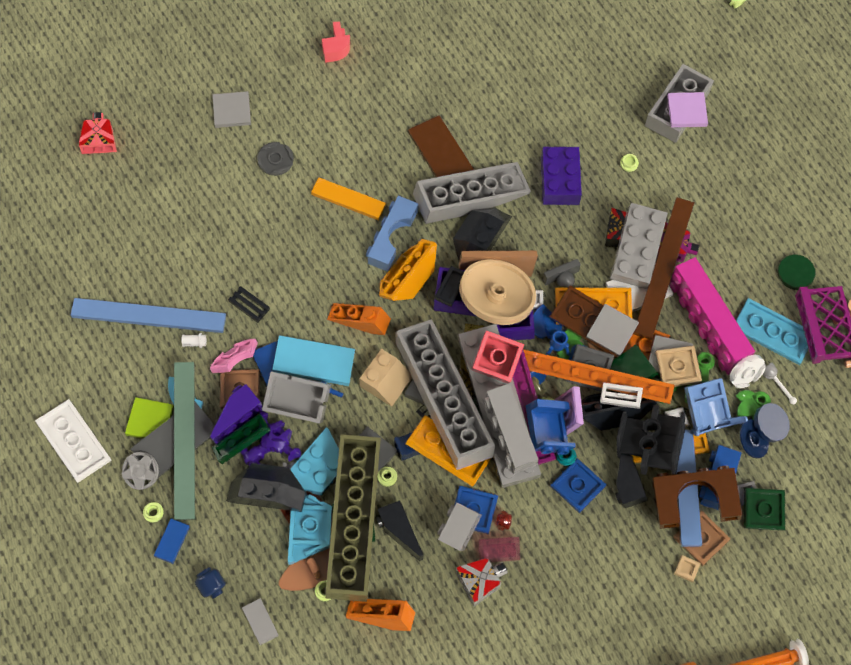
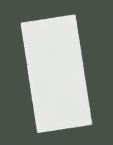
M69 399L35 420L77 483L112 461Z

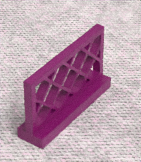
M842 286L816 289L800 287L795 298L812 364L820 363L822 360L851 358V352L841 348L845 342L851 345V317ZM838 292L839 301H834L828 295ZM817 294L823 299L818 304L812 300L811 295ZM824 300L834 306L831 311L821 306ZM835 308L843 312L844 317L842 319L833 314ZM817 310L827 315L824 321L816 317ZM829 317L839 323L835 329L825 323ZM840 325L848 329L849 334L847 336L837 331ZM822 326L832 332L829 338L821 334L820 329ZM833 334L844 340L840 346L830 340ZM825 345H830L836 349V352L834 354H826Z

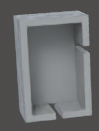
M270 372L262 411L315 423H323L327 406L323 405V402H328L331 384L279 372Z

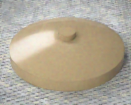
M487 259L475 262L465 270L460 281V295L466 307L474 315L490 323L510 325L521 322L529 316L536 302V290L531 279L521 269L505 261Z

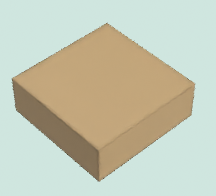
M681 555L674 575L693 583L701 563Z

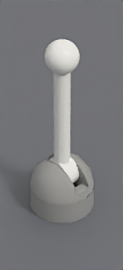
M773 362L767 365L763 376L767 379H774L789 398V403L796 404L797 399L791 396L776 377L778 371Z

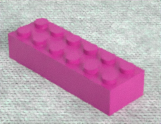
M696 257L677 265L669 283L672 292H676L679 296L680 305L689 312L690 321L699 328L700 337L709 344L708 349L710 353L719 360L718 365L720 369L729 375L738 362L749 355H754L755 350Z

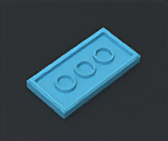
M749 298L747 299L736 319L745 336L800 365L809 349L803 326Z
M279 335L272 372L349 386L355 349Z

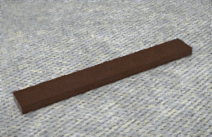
M676 197L651 281L638 317L639 324L633 333L634 335L650 340L653 338L695 202Z

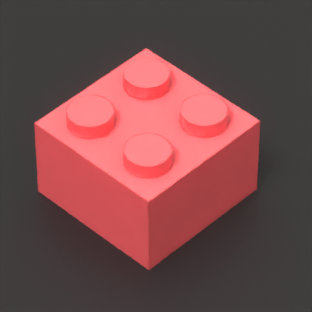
M486 330L471 370L509 384L514 375L524 344Z

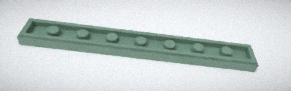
M174 362V520H195L194 362Z

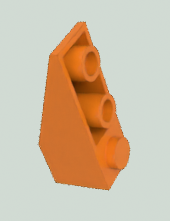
M333 303L327 320L370 334L385 335L391 318L381 307Z

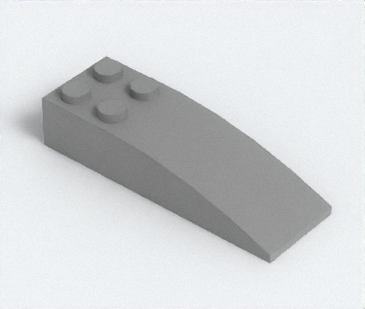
M518 162L417 181L413 195L416 203H418L424 222L427 224L465 216L471 210L489 209L530 194L531 190Z

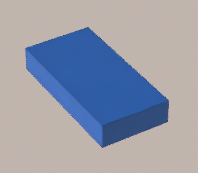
M170 519L154 557L174 564L190 526Z

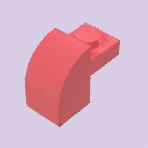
M340 21L333 22L334 37L322 39L325 63L339 61L346 57L350 51V35H345V29L341 28Z

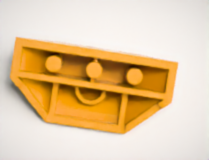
M421 239L418 241V244L401 254L380 281L379 296L393 301L413 299L435 270L436 242Z

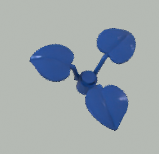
M542 304L535 311L533 317L535 336L538 338H545L547 336L548 339H551L550 348L545 355H550L553 350L561 351L565 348L567 356L570 357L568 360H572L576 345L571 348L570 353L569 344L567 343L568 336L564 331H561L562 325H556V322L549 318L552 312ZM530 371L531 377L534 376L539 380V385L544 382L546 375Z

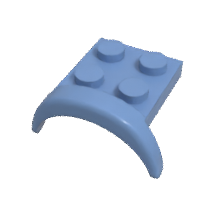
M722 378L684 387L693 424L692 430L695 436L748 421L746 416L731 417Z

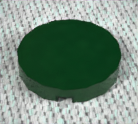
M793 254L786 256L778 267L779 279L786 287L792 290H799L800 287H809L816 276L813 263L802 255Z

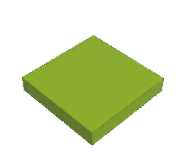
M135 397L125 435L144 439L171 418L174 405Z

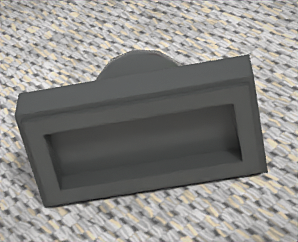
M575 259L544 272L543 282L545 286L555 281L560 288L573 286L575 283L573 274L579 272L581 265L579 260Z

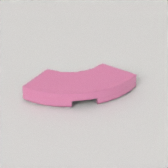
M256 339L241 341L234 344V348L226 353L222 352L210 367L211 372H230L238 362L253 357L258 344Z

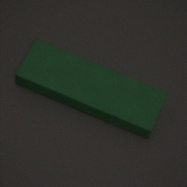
M258 414L213 446L212 450L219 463L224 464L268 433L270 428L264 417Z

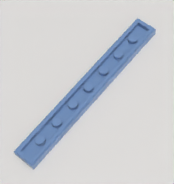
M74 298L71 317L223 333L226 313Z

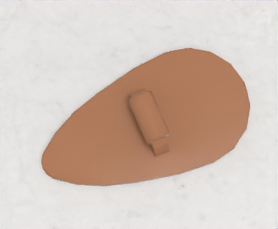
M330 548L291 564L279 581L280 588L300 591L314 588L319 582L327 580Z

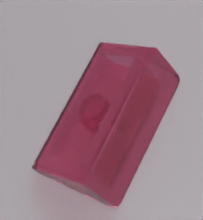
M519 537L479 539L478 541L479 560L488 558L490 562L520 560Z

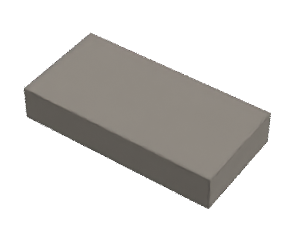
M261 598L242 607L259 645L279 636Z

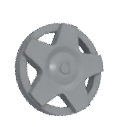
M136 452L129 455L122 467L123 479L131 488L137 490L151 487L159 475L157 461L146 452ZM142 455L144 457L139 460L136 456ZM151 463L153 464L154 471L150 469ZM145 480H151L147 485L144 486Z

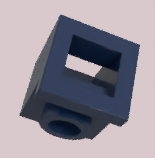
M413 432L394 438V445L398 450L401 461L420 454L406 445Z

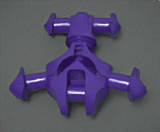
M260 411L259 414L264 417L270 431L261 437V444L253 446L250 451L245 448L239 452L243 455L244 462L247 465L251 463L260 464L259 461L268 452L280 454L284 452L288 455L289 462L300 458L301 450L289 447L292 431L290 429L283 430L285 423L282 420L269 424L267 421L268 413Z

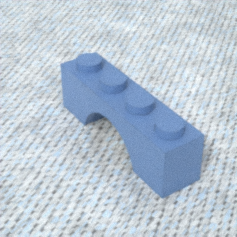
M398 196L396 201L391 202L389 207L390 213L388 217L384 216L381 223L382 228L376 232L374 244L372 247L369 246L366 253L368 264L387 272L396 257V248L389 241L391 233L397 228L411 226L418 213V203Z

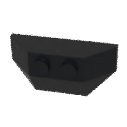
M497 208L471 210L453 237L458 262L460 261L462 251H491L512 216Z
M601 393L588 395L581 400L583 419L601 431L619 427L623 412H627V418L641 420L654 405H657V401L646 398L641 399L640 409L600 403ZM605 396V398H610V399H617V400H624V401L636 402L635 400H628V399H621V398H614V397H606V396Z
M251 463L231 482L226 501L236 504L302 512L307 493L289 467Z

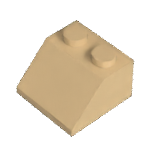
M381 349L360 377V387L392 407L412 380V376L396 357Z

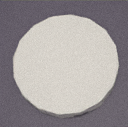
M756 354L743 358L732 369L730 381L737 388L748 387L750 385L748 384L749 382H755L763 375L766 368L765 361Z

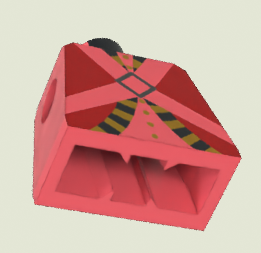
M101 112L93 113V120H85L83 122L79 140L82 154L117 152L111 122L109 119H104V114Z

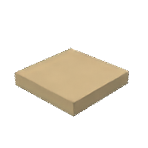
M695 346L656 351L661 382L674 384V387L702 382Z

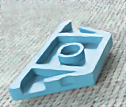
M327 427L291 468V471L304 490L317 495H322L337 477L339 448Z
M306 494L302 512L291 511L288 565L330 548L332 506L318 501L316 497L310 494Z

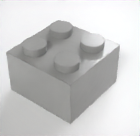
M456 503V505H451L447 513L449 519L446 524L442 523L437 534L440 535L438 540L459 551H464L482 514L460 503Z

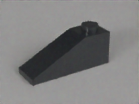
M621 453L616 485L618 492L615 495L618 503H623L624 507L628 508L646 502L648 498L633 456Z
M399 500L377 509L378 516L375 518L379 528L383 527L387 535L418 561H422V550L401 501Z

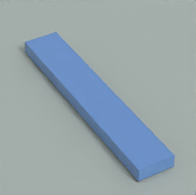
M685 430L677 472H696L693 430ZM692 485L685 488L677 499L681 522L679 527L681 547L702 546L698 486Z

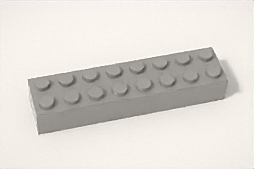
M431 319L396 331V345L456 470L494 457L495 444L433 320Z
M497 324L459 334V343L481 418L495 444L493 460L501 487L505 488L540 478L541 472L538 463L535 467L515 474L512 469L508 470L505 462V455L507 454L505 450L501 451L498 443V436L500 435L498 431L494 432L491 424L492 414L487 413L484 405L487 391L508 383L471 370L486 330L500 335ZM512 378L510 385L512 387L513 393L515 395L516 401L518 403L519 409L525 422L523 411Z

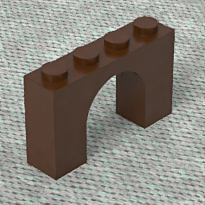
M720 466L717 470L709 471L708 468H702L693 473L679 471L676 475L660 473L657 474V477H653L660 529L680 527L681 522L677 499L685 488L692 485L707 487L714 493L718 502L721 522L741 520L742 518L735 468Z

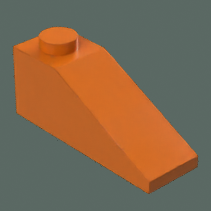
M367 599V602L350 601L346 613L347 619L398 631H411L415 611L407 601Z

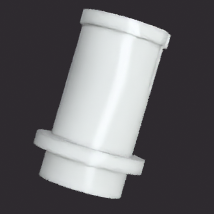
M199 333V335H182V347L199 346V348H202L207 344L206 335H202V333Z

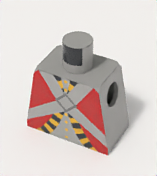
M488 558L456 568V574L473 607L498 590L501 586L499 577L508 573L503 562L492 566Z

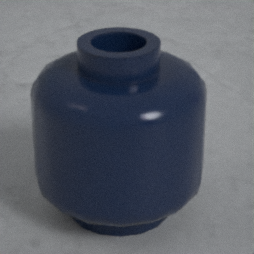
M209 567L196 575L195 585L204 598L211 596L214 599L223 593L222 588L225 587L226 582L218 569H211Z

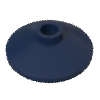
M748 420L742 424L740 429L741 444L749 456L756 459L762 458L768 451L769 442L760 437L758 428H755L754 420Z

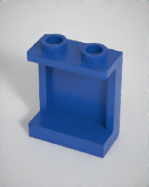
M536 399L526 405L530 437L535 451H540L541 454L556 452L558 455H565L576 447L575 443L568 442L563 415L564 412L570 409L569 402Z

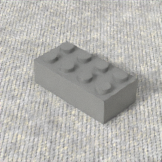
M682 64L649 112L645 126L676 143L686 127H671L667 100L668 93L704 92L706 99L711 91L714 80Z
M634 203L630 204L627 209L610 279L645 289L648 287L663 234L667 212Z
M510 383L487 391L484 405L487 413L492 414L491 424L494 432L498 431L500 435L498 436V443L501 451L505 450L507 454L505 455V462L508 470L512 469L515 474L537 466L538 457Z

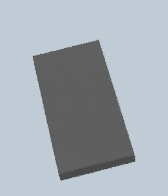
M195 402V449H197L211 438L210 435L215 425ZM174 416L131 448L133 453L146 452L155 458L159 467L158 478L174 467ZM138 455L136 457L141 460L144 456ZM151 463L150 469L154 471L153 464Z

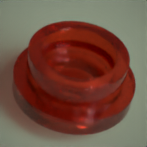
M503 510L501 514L497 515L496 525L500 531L504 529L509 530L512 515Z

